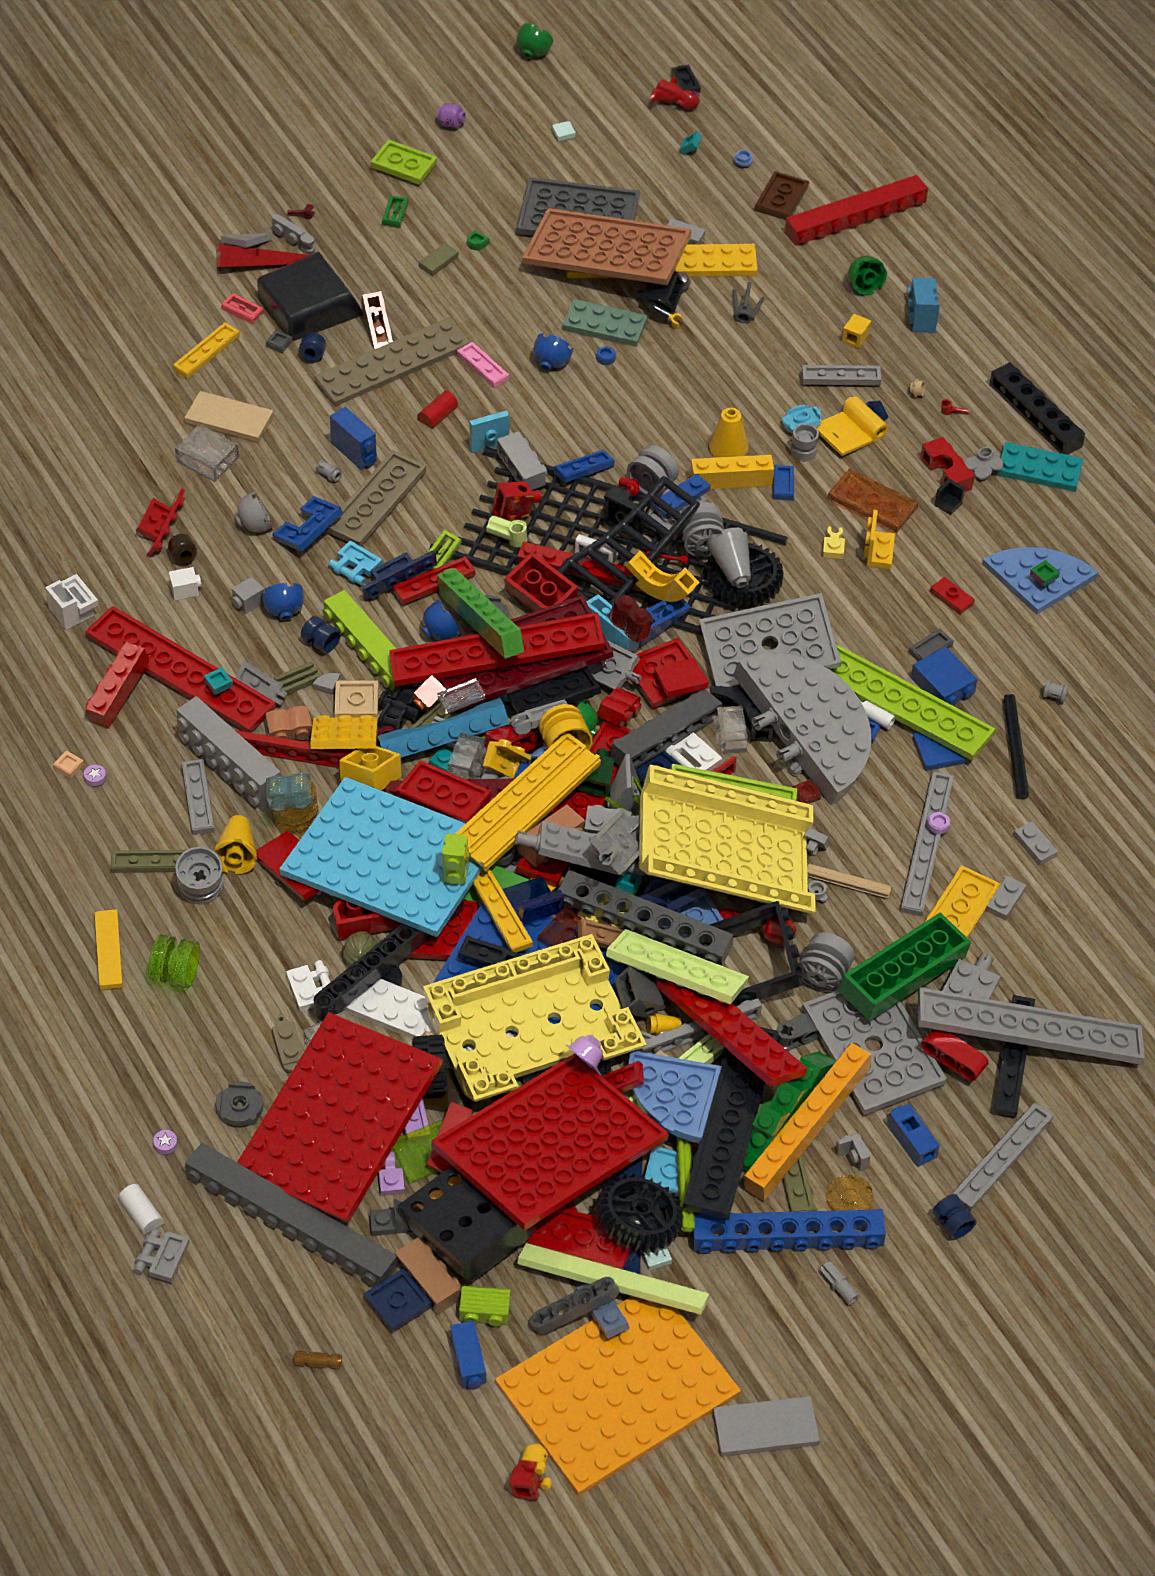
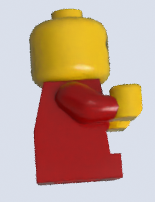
M530 1444L525 1447L521 1461L513 1470L509 1481L514 1498L538 1501V1488L546 1491L550 1489L552 1484L550 1478L545 1477L542 1481L540 1480L541 1475L545 1472L548 1452L542 1445Z

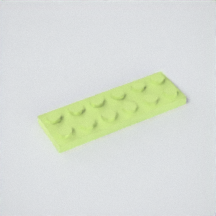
M627 929L617 937L607 948L606 956L614 959L616 962L625 963L637 970L651 973L657 978L666 979L676 983L678 986L695 990L699 994L713 997L722 1003L731 1004L748 983L749 976Z

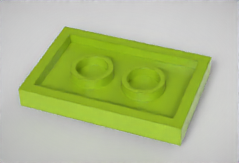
M388 139L371 160L370 164L371 168L420 185L437 164V157Z

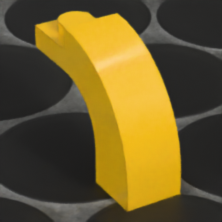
M641 551L637 552L625 565L638 579L636 585L641 590L662 601L675 602L682 600L699 584V581L686 568L676 574H668L659 570Z

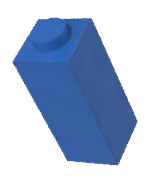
M906 1104L902 1107H895L889 1113L887 1125L916 1166L919 1167L937 1158L940 1145L911 1105Z
M474 1320L450 1325V1338L462 1388H477L482 1384H486V1369Z

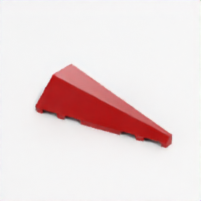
M216 245L217 267L288 265L310 256L267 249Z

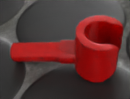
M949 399L942 400L941 411L944 415H949L952 412L968 414L969 409L952 406V402Z

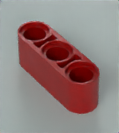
M932 1029L920 1043L922 1050L926 1054L969 1081H975L989 1064L987 1057L983 1053L948 1031Z

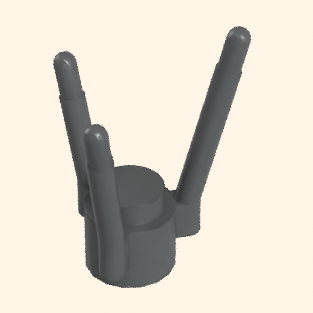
M751 282L747 284L744 303H741L739 306L736 289H733V317L741 323H748L754 320L757 311L765 300V297H761L754 310L752 309V306L748 303Z

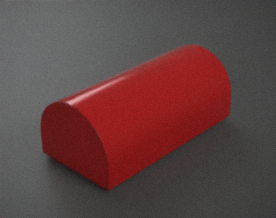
M450 391L442 392L418 413L417 420L433 429L458 407L456 397Z

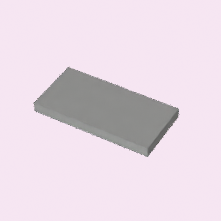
M811 1396L713 1408L721 1456L819 1445L820 1440Z

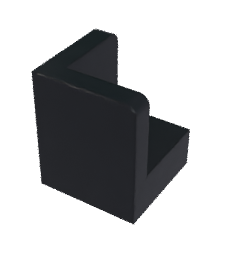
M948 478L937 489L934 506L952 515L963 504L965 488Z

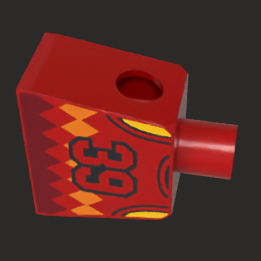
M525 481L498 483L492 513L494 516L510 522L529 516L532 504L541 502V493L539 490L532 491Z

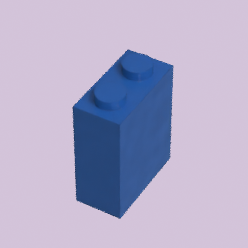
M343 407L330 415L331 444L360 470L374 464L377 461L376 433L347 407Z
M947 647L916 662L912 667L911 679L922 690L952 706L964 698L971 697L976 691L977 678Z

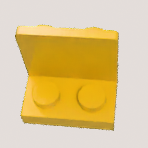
M873 510V517H868L867 529H871V531L867 530L865 544L869 546H865L864 558H867V567L891 569L895 534L875 531L878 510Z

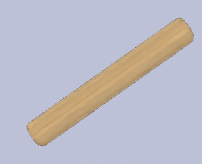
M808 864L807 866L808 877L884 898H889L890 885L813 864Z

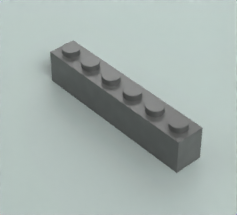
M706 689L693 693L686 700L678 702L674 707L663 711L656 718L646 721L644 725L631 730L624 737L617 738L612 743L610 758H613L614 762L620 766L624 756L630 754L633 765L637 768L667 750L669 746L677 744L693 732L695 733L718 719L722 703Z

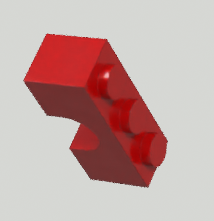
M944 437L922 444L920 458L930 471L938 468L946 469L943 470L941 485L950 478L963 486L965 492L972 490L975 479L973 471L968 469L962 457L957 455L952 445Z

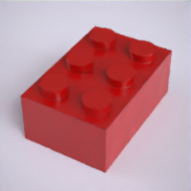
M531 552L504 578L506 592L532 612L579 596L576 584L534 552Z

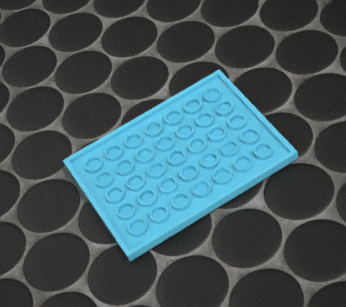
M344 777L279 870L280 875L438 937L483 867L469 857L470 866L466 883L451 884L443 880L442 849L445 835L448 833L455 834L465 823Z

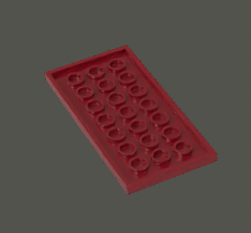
M583 595L511 619V621L520 627L592 614V611ZM476 631V632H473V633H470V634H467V635H464V636H470V635H475V634H479V633ZM602 632L605 649L440 678L439 681L447 690L446 696L454 712L612 658L614 654Z

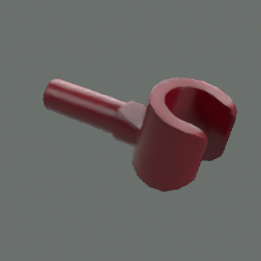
M307 204L304 210H287V214L302 215L305 219H310L315 213L312 211L314 206Z

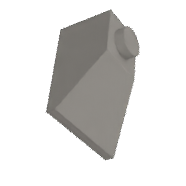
M626 754L610 788L611 798L607 799L609 809L622 808L632 812V816L640 813V781L630 754Z

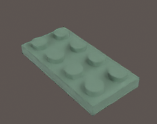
M573 299L563 323V330L637 347L646 326L648 315Z

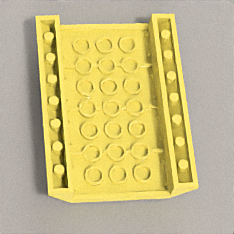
M650 764L640 796L639 869L649 875L769 904L779 900L782 907L814 914L816 912L815 894L808 892L807 839L805 838L806 831L813 824V805Z

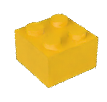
M376 746V749H356L339 760L341 782L344 777L382 791L390 781H396L402 777L401 754Z

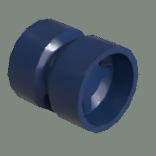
M312 616L302 627L301 637L311 645H314L322 653L327 654L337 646L341 633L333 626L326 625V621L320 617Z
M951 1194L943 1198L935 1205L932 1211L939 1222L944 1224L945 1230L952 1239H959L965 1236L977 1223L968 1209H964L965 1205L957 1194Z

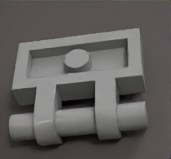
M152 1229L150 1235L146 1236L143 1242L144 1248L141 1254H138L136 1257V1265L133 1271L137 1274H142L145 1268L150 1267V1277L172 1283L189 1246V1238L166 1232L164 1238L160 1239V1231ZM158 1249L156 1256L152 1257V1251Z

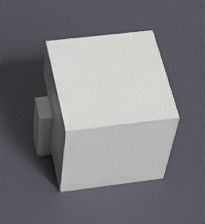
M77 574L45 587L49 610L65 630L95 615L94 608L99 606L98 599Z

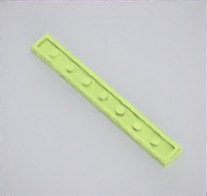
M528 1243L525 1244L518 1257L519 1265L588 1284L603 1277H611L619 1287L620 1293L702 1315L709 1300V1293Z

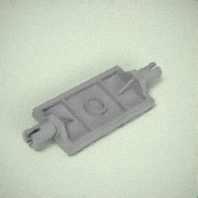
M621 809L590 840L594 850L599 854V860L604 859L602 864L609 865L619 875L639 856L640 813L636 816H628Z
M542 821L537 835L520 830L516 834L515 844L534 848V851H538L539 855L619 875L609 865L602 864L604 859L599 860V854L594 850L590 842L596 835L595 833L591 834L576 828H568L553 822ZM633 861L620 874L624 876L628 872L644 877L645 872L639 869L638 861Z
M982 952L976 965L959 959L942 991L991 999L1001 977L988 971L991 963L994 961L993 956L989 954L985 960L987 953ZM923 1027L924 1032L929 1033L932 1030L931 1028ZM950 1032L967 1044L971 1038V1035Z

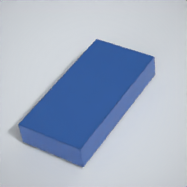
M774 465L773 500H794V466Z

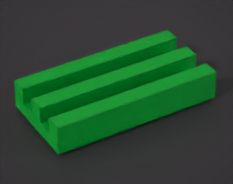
M390 195L382 218V226H386L387 223L389 227L397 225V228H401L409 198ZM394 201H397V202H396V205H395V208H394V211H393V214H392V217H391V219H390V218H388V217H389V214H390V211H391L393 202H394ZM403 202L398 219H396L400 204Z

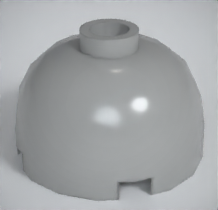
M253 491L240 500L237 507L239 515L235 517L240 527L245 526L250 532L261 533L272 528L273 525L267 523L266 520H270L269 515L261 500L258 501L255 498L257 493Z

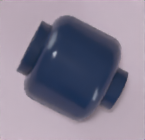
M318 333L306 334L299 346L300 355L310 362L320 360L326 349V341Z

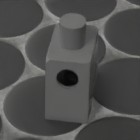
M631 966L615 978L623 1009L628 1007L632 1015L647 1018L658 1010L666 1008L667 998L661 996L660 990L656 987L657 982L653 978Z

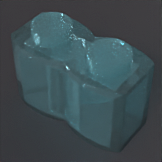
M296 773L290 776L276 775L266 778L269 809L304 808L313 804L310 774Z

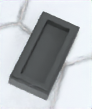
M939 628L911 646L908 653L917 661H920L944 647L949 649L953 646L954 641Z

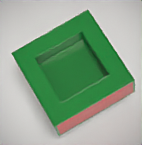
M1046 560L1030 570V575L1043 587L1059 578L1060 574Z

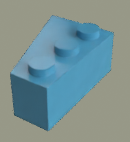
M912 278V284L908 285L907 296L911 297L908 300V310H911L909 312V324H912V332L936 333L940 304L937 302L938 294H936L937 285L935 278Z

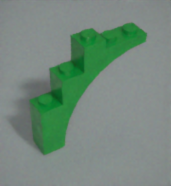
M820 1051L800 1058L799 1061L808 1068L806 1076L779 1084L773 1099L761 1105L752 1123L754 1126L743 1169L749 1171L836 1063V1060Z

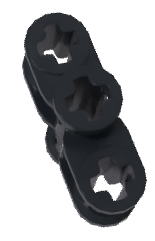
M413 684L401 685L397 688L394 696L384 690L378 701V708L383 709L378 718V727L392 726L399 730L403 728L408 717L417 722L422 717L424 709L421 710L415 705L413 693L420 686Z

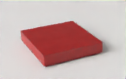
M695 658L654 667V673L667 698L708 688V682Z

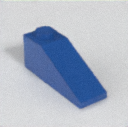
M684 599L675 602L663 600L633 616L631 621L643 630L639 646L654 639L690 610V605Z

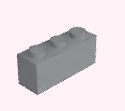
M519 431L497 439V453L516 482H527L531 490L546 485L547 469L545 465H541L536 452L530 449L527 439L523 438Z

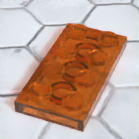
M850 468L828 493L829 499L867 518L873 517V510H878L876 522L895 532L901 529L918 508L917 501Z

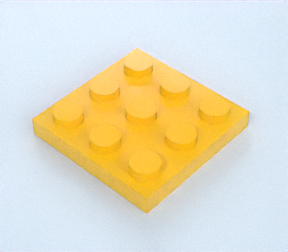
M320 715L317 718H313L311 749H376L378 717L371 715H362L360 717Z

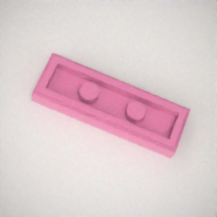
M473 342L457 350V356L493 388L509 380V374Z

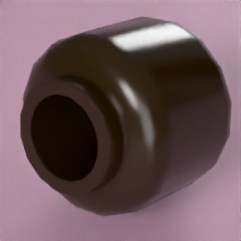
M177 534L170 539L168 551L176 563L187 564L195 559L197 548L190 536Z

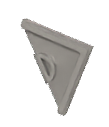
M271 233L221 236L222 243L244 248L271 240Z

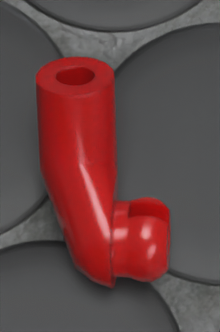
M627 477L619 479V486L627 488L625 490L631 496H636L639 493L638 480Z

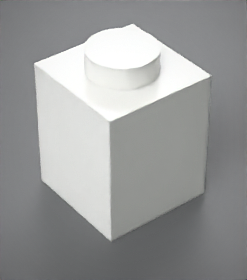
M193 567L169 572L174 600L199 596L198 587H201V580L199 574L195 575Z

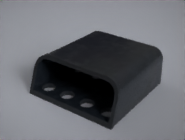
M319 251L262 275L257 279L259 301L284 334L292 336L293 341L303 338L308 333H317L364 316L361 307L352 293Z
M453 1166L397 1205L408 1229L467 1281H472L530 1239L535 1232V1224L524 1231ZM452 1177L461 1178V1182L457 1185H450L448 1180ZM434 1190H440L443 1193L438 1199H432L429 1195ZM415 1204H422L424 1206L423 1210L417 1213L412 1212L410 1209Z

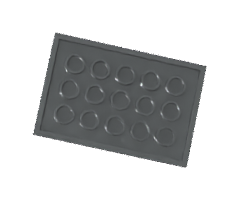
M529 177L517 225V234L534 236L548 208L635 221L640 191Z

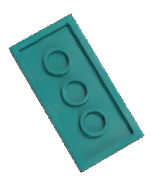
M1005 442L1001 456L1003 467L997 471V476L1076 492L1084 458Z

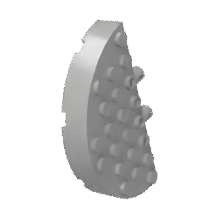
M768 653L740 660L733 676L762 713L752 718V724L756 726L755 729L761 730L763 727L771 724L787 746L776 752L778 759L783 757L780 762L785 763L795 757L829 804L833 805L851 790L866 765L871 749L869 719L855 692L834 672L803 657L790 654Z

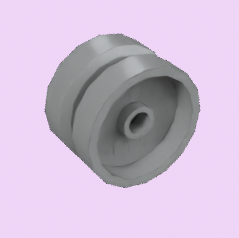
M656 445L645 447L627 467L628 478L638 480L639 492L646 495L662 476H666L674 482L679 474L675 459L663 448ZM664 486L657 496H660L667 487Z

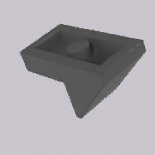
M393 1199V1208L370 1210L372 1236L411 1232L406 1226L397 1206L401 1201ZM411 1207L410 1210L412 1212H418L416 1207Z

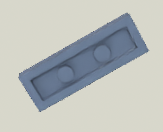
M588 1283L583 1284V1285L577 1287V1290H579V1289H581V1288H583V1287H585V1286H587V1285H589V1284H588ZM590 1296L584 1297L582 1299L583 1303L588 1302ZM613 1300L590 1311L607 1339L629 1329L628 1321Z

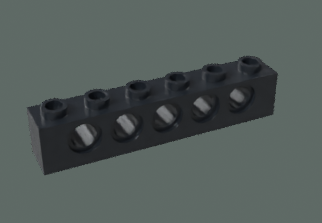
M1011 362L991 372L989 385L1061 454L1069 455L1083 447L1085 438L1083 430L1069 416L1065 415L1056 404L1049 400Z

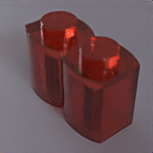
M624 594L613 601L609 616L611 623L617 628L624 630L626 636L634 642L639 643L648 638L653 622L652 615L647 610L639 607L637 602L628 595Z

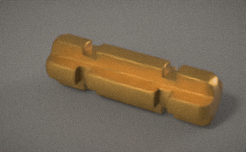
M295 1351L294 1364L298 1366L308 1364L310 1367L323 1368L331 1366V1368L339 1369L342 1366V1355L332 1353V1356H329L328 1353L308 1352V1354H305V1351Z

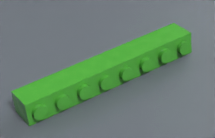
M456 568L446 569L443 573L437 574L441 598L504 658L524 652L521 629Z

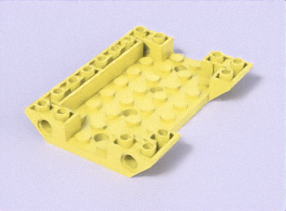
M593 934L423 986L430 1020L437 1035L442 1034L445 1039V1053L464 1095L476 1102L517 1089L518 1084L515 1078L555 1066L575 1054L566 1044L571 1045L580 1036L592 1035L600 1041L601 1050L603 1051L602 1060L646 1047L647 1044L629 1008L622 1009L608 980L610 969ZM599 1004L602 1009L595 1011L591 1009L590 1005ZM550 1017H556L560 1020V1022L557 1024H552L548 1021V1019ZM513 1030L518 1035L516 1037H509L506 1035V1032ZM465 1044H472L475 1049L467 1051L463 1046Z

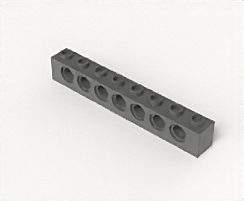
M568 870L557 891L558 902L567 908L573 907L587 916L593 915L607 924H616L624 930L636 932L723 966L733 946V934L571 870ZM580 894H587L586 897H579ZM600 902L608 903L606 905H599ZM621 910H627L628 912H627V913H620L619 911H621ZM641 918H647V919H649V920L644 921V922H643V921H640ZM662 926H668V927H669V928L666 929V930L660 929V927H662ZM683 934H688V935H690V936L687 937V938L681 937V935H683ZM704 942L710 943V945L703 946L701 944Z

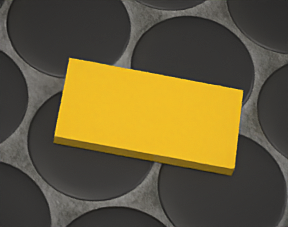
M961 865L925 922L941 912L969 938L1001 883Z

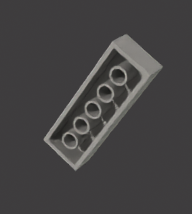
M196 696L176 710L180 740L185 744H189L195 754L202 756L212 769L215 768L225 781L233 784L239 794H244L252 806H257L263 812L283 798L281 771Z

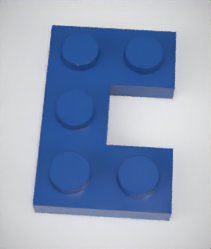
M313 496L300 508L303 515L310 517L300 527L285 522L272 535L275 541L302 552L343 514L341 507Z

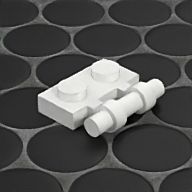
M322 960L314 963L316 970L310 972L308 965L286 971L288 982L300 1012L314 1008V996L330 983L328 977L330 975L329 970L324 966ZM320 980L322 986L316 988L314 982Z

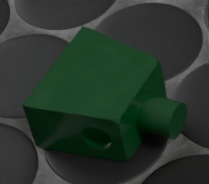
M599 748L593 754L600 756V766L574 790L608 799L613 776L614 759L609 757V752L606 749Z

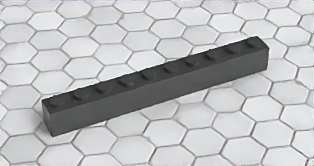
M201 1143L185 1162L186 1174L191 1181L195 1183L200 1182L210 1192L222 1195L232 1205L241 1206L249 1215L253 1217L258 1216L268 1226L280 1229L290 1239L299 1240L307 1249L311 1251L316 1250L329 1262L340 1264L348 1273L357 1274L371 1286H376L392 1276L398 1268L397 1255L318 1209L290 1196L280 1187L204 1143Z

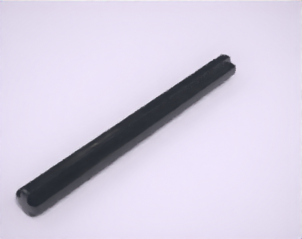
M1014 694L1004 695L1003 702L1016 795L1018 799H1027L1029 789L1016 698Z

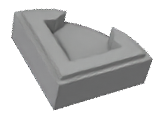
M324 674L313 682V688L333 694L336 681H340L341 674Z

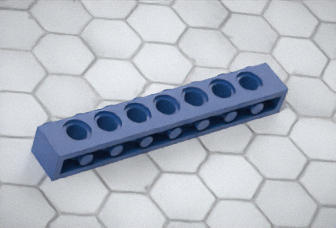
M883 1209L731 1213L729 1220L706 1214H694L695 1228L692 1231L693 1252L700 1251L702 1253H710L712 1251L734 1252L736 1250L756 1252L767 1249L781 1251L783 1249L806 1250L808 1248L827 1250L839 1247L845 1249H853L855 1247L877 1248L884 1246L886 1236ZM856 1229H861L864 1232H858ZM813 1230L817 1233H810L808 1231ZM832 1230H838V1231H840V1232H839V1233H835V1232H833ZM785 1231H790L792 1234H787ZM742 1232L745 1235H738L737 1233ZM760 1232H767V1233H769V1234L764 1235V1234H761ZM713 1233H719L721 1236H715Z

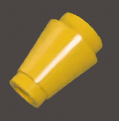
M656 1013L647 1017V1031L655 1036L663 1031H671L682 1025L680 1017Z

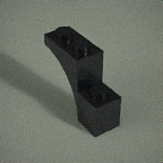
M710 686V693L722 703L721 708L733 712L746 724L750 732L751 741L772 742L773 726L771 724L763 727L761 730H756V726H753L752 718L762 713L758 708H752V700L742 687Z

